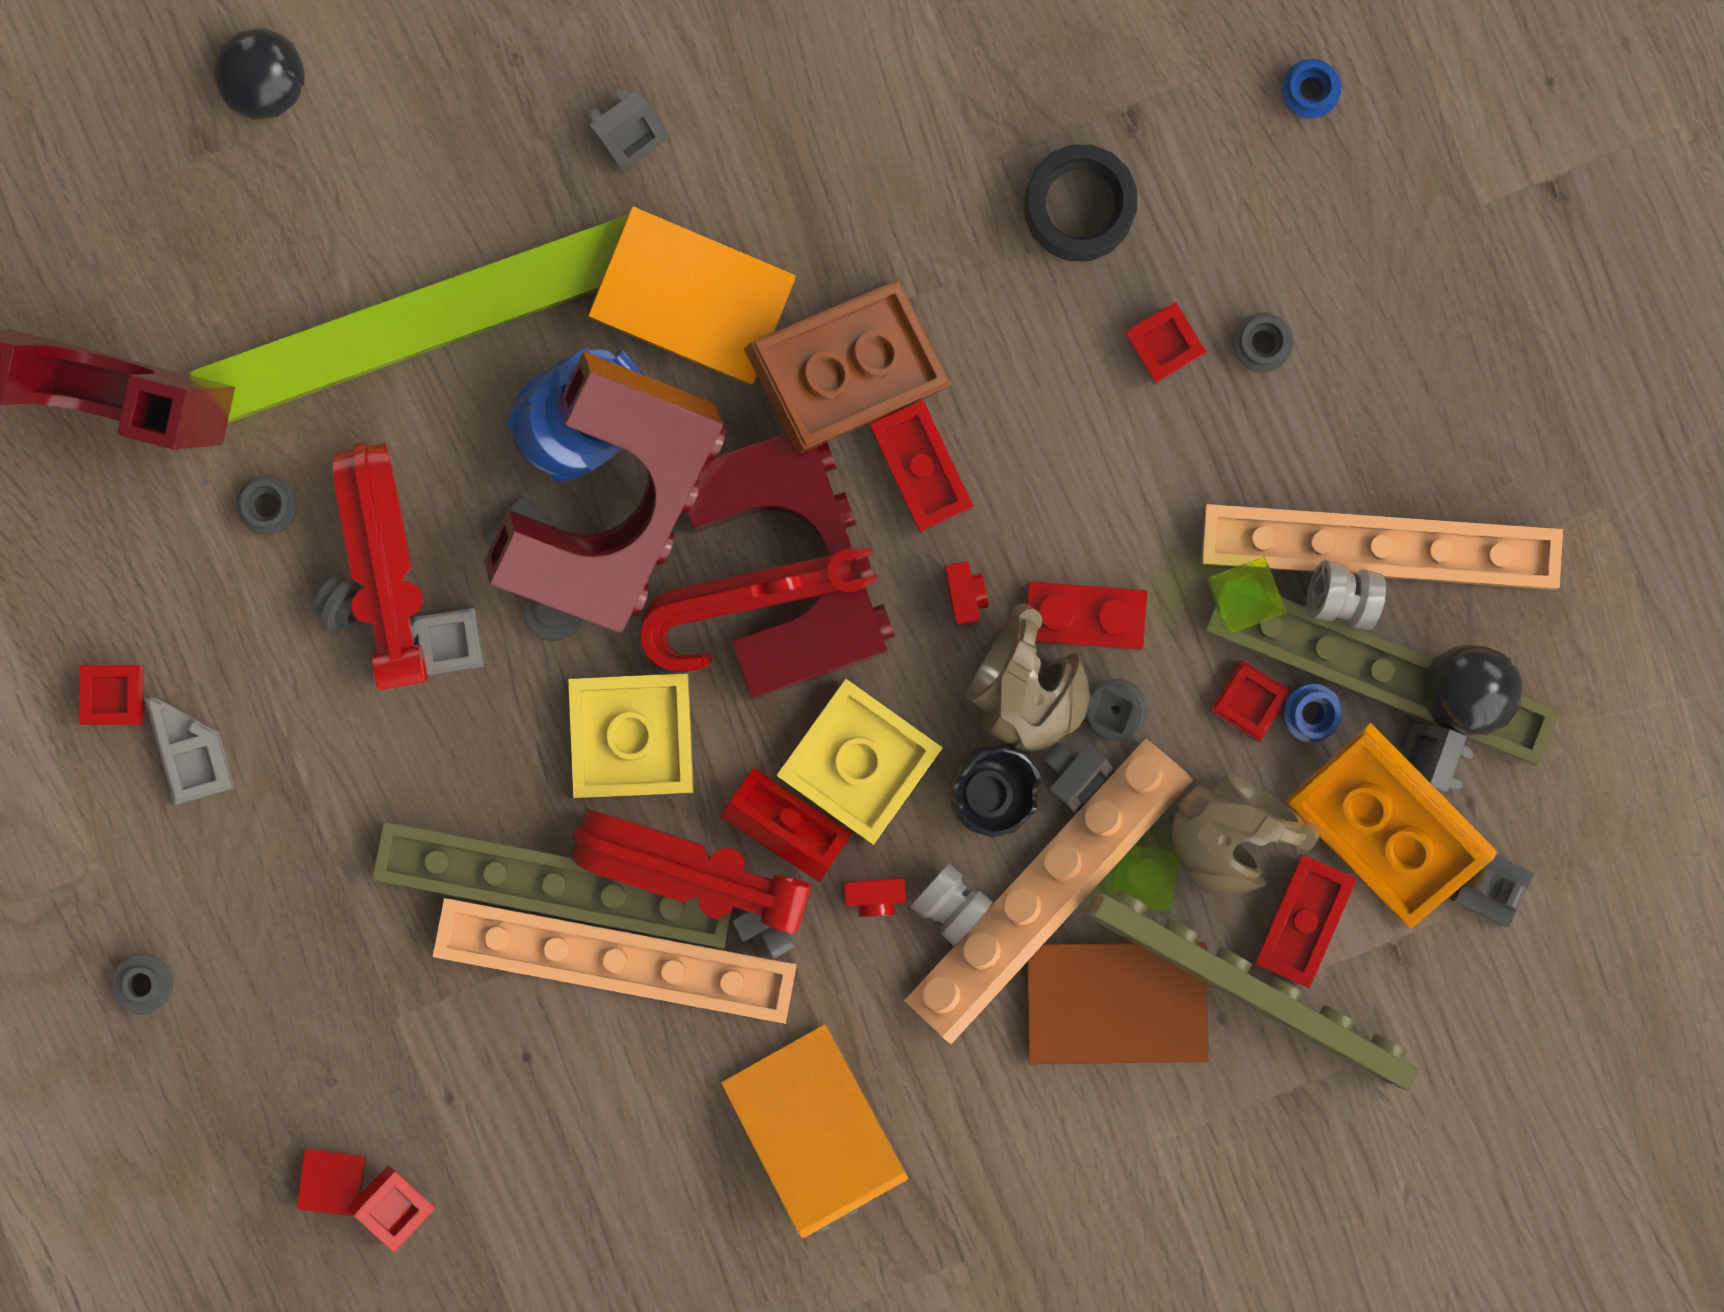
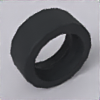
M1069 145L1050 153L1035 168L1025 193V219L1033 238L1048 253L1067 261H1092L1111 253L1127 237L1137 213V186L1129 168L1114 153L1095 145ZM1073 169H1088L1100 174L1111 185L1115 195V213L1111 222L1101 232L1090 237H1072L1061 232L1051 222L1046 210V195L1051 184L1061 174Z

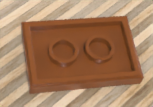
M899 279L752 341L744 348L797 455L899 411L922 399L942 392L951 385Z
M1207 942L1196 943L1197 946L1207 951ZM1043 944L1027 961L1029 1065L1209 1062L1207 983L1137 944Z

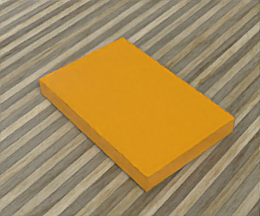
M633 206L622 228L587 318L752 386L757 374L744 348L750 342L774 333L796 275Z
M1371 722L1292 792L1285 801L1305 822L1310 821L1317 825L1320 832L1319 837L1410 929L1490 863L1498 852Z
M825 1024L721 1082L784 1207L802 1238L809 1236L909 1179Z

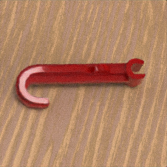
M367 442L356 443L353 449L338 451L334 455L333 460L334 486L351 576L353 580L365 587L354 595L352 611L359 621L373 623L378 652L372 654V663L378 691L424 683L428 681L425 656L422 646L414 644L409 617L421 609L424 603V595L417 584L411 581H403L411 570L412 563L388 447L386 443L371 446Z
M854 546L836 552L831 556L668 591L657 596L647 607L641 623V645L647 657L657 666L674 672H690L704 669L713 663L711 654H681L676 652L670 646L667 634L672 627L837 591L855 592L867 588L878 580V575L873 574L862 578L855 577L850 571V564L853 559L872 555L873 551L865 546Z
M587 808L582 825H576L572 837L576 841L572 860L587 871L683 903L698 896L700 910L710 918L718 919L725 917L732 911L733 907H737L761 915L760 922L776 930L794 934L795 930H799L812 884L785 875L774 874L773 879L745 871V858L735 848H721L712 854L710 858L704 844Z

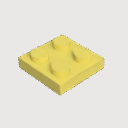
M689 674L568 679L573 798L694 793Z
M845 679L776 776L874 845L943 747L852 682Z

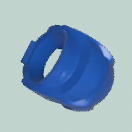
M585 348L558 361L555 367L548 369L542 375L539 374L532 378L524 386L510 408L507 427L512 432L517 451L527 463L540 471L548 473L555 481H566L593 471L622 449L619 446L566 426L558 403L583 351L644 375L623 349L612 354L606 350L588 351Z

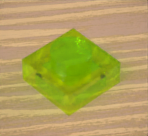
M1266 557L1207 578L1228 635L1286 613Z
M1134 845L1116 864L1111 898L1115 891L1119 890L1146 904L1148 908L1171 912L1179 865L1176 853Z

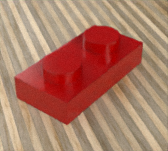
M924 399L869 424L919 533L973 509L974 506Z
M1029 581L1027 604L1037 610L1042 616V624L1037 630L1035 642L1142 651L1144 646L1148 590Z
M755 768L751 770L720 816L819 883L852 835V832Z
M1300 854L1253 964L1310 988L1357 878Z

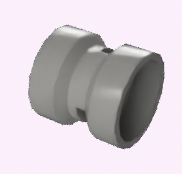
M1327 560L1320 562L1311 577L1306 599L1308 616L1325 622H1331L1338 618L1345 620L1350 628L1363 631L1372 630L1381 616L1385 603L1386 581L1384 575L1365 569L1352 573L1348 572L1346 567L1340 563Z
M947 863L912 902L910 907L922 918H932L935 922L938 920L942 923L940 925L941 935L955 946L985 914L993 902L980 890L966 891L967 887L962 883V874L951 864Z

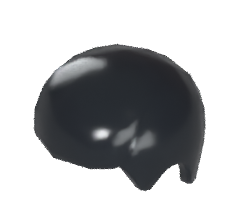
M266 28L240 31L221 47L214 67L215 82L222 99L231 110L252 120L279 117L296 104L305 82L304 67L294 43L282 34Z
M1460 645L1449 649L1433 660L1424 676L1423 701L1435 722L1441 727L1465 735L1486 736L1510 723L1521 705L1523 681L1518 668L1503 653L1486 646Z
M1002 745L977 748L962 758L953 772L950 781L952 812L972 832L992 838L1014 833L1038 809L1039 783L1042 781L1040 771L1023 752Z

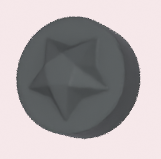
M1110 679L1098 685L1090 692V701L1085 718L1089 727L1098 736L1112 741L1122 740L1137 732L1144 724L1147 717V702L1142 691L1132 682L1125 679Z

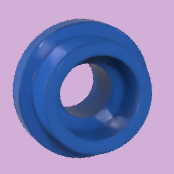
M1318 59L1302 60L1294 64L1286 73L1281 87L1282 97L1285 105L1295 115L1305 119H1317L1331 112L1338 103L1341 95L1340 78L1334 68L1324 61ZM1305 81L1317 83L1321 89V96L1314 100L1305 98L1301 94L1300 85Z
M1305 683L1293 689L1285 699L1282 709L1283 722L1288 732L1295 738L1309 743L1320 742L1330 737L1339 726L1342 716L1341 703L1337 695L1330 688L1318 683ZM1315 701L1318 706V714L1312 721L1305 722L1302 717V710L1307 703Z

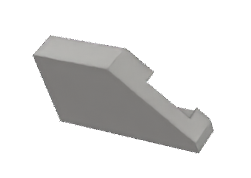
M475 608L417 616L411 622L414 644L422 646L428 676L485 667L477 610Z
M157 697L145 699L174 805H180L235 789L219 731Z

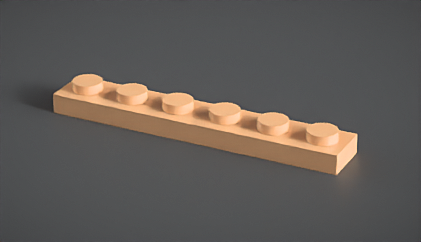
M1206 504L1204 506L1201 565L1314 573L1319 563L1327 560L1344 565L1348 572L1357 573L1365 569L1384 575V578L1557 590L1560 588L1563 529Z
M1145 738L904 1001L938 1034L952 1044L1194 780L1184 769Z
M444 898L433 953L435 958L786 1024L797 967L796 963L451 898Z

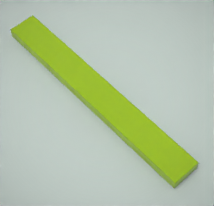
M628 215L190 371L191 376L235 387L227 423L229 424L598 291Z

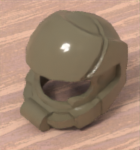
M1018 604L1011 612V619L1003 627H999L968 685L966 698L981 709L982 727L991 738L1003 746L1008 745L1011 749L1030 752L1057 743L1059 739H1063L1067 734L1079 728L1087 714L1090 691L1088 678L1078 653L1069 654L1065 658H1058L1038 674L1041 662L1036 656L1035 640L1037 630L1042 624V616L1028 604Z
M1228 771L1215 787L1200 785L1189 791L1178 804L1179 810L1174 813L1171 827L1174 851L1177 858L1181 861V865L1189 873L1192 881L1203 890L1220 895L1247 893L1266 886L1265 879L1261 875L1263 873L1262 867L1244 847L1243 842H1251L1259 846H1264L1269 842H1287L1293 844L1301 851H1307L1313 848L1320 835L1316 824L1310 821L1305 822L1291 807L1264 790L1259 789L1239 774Z

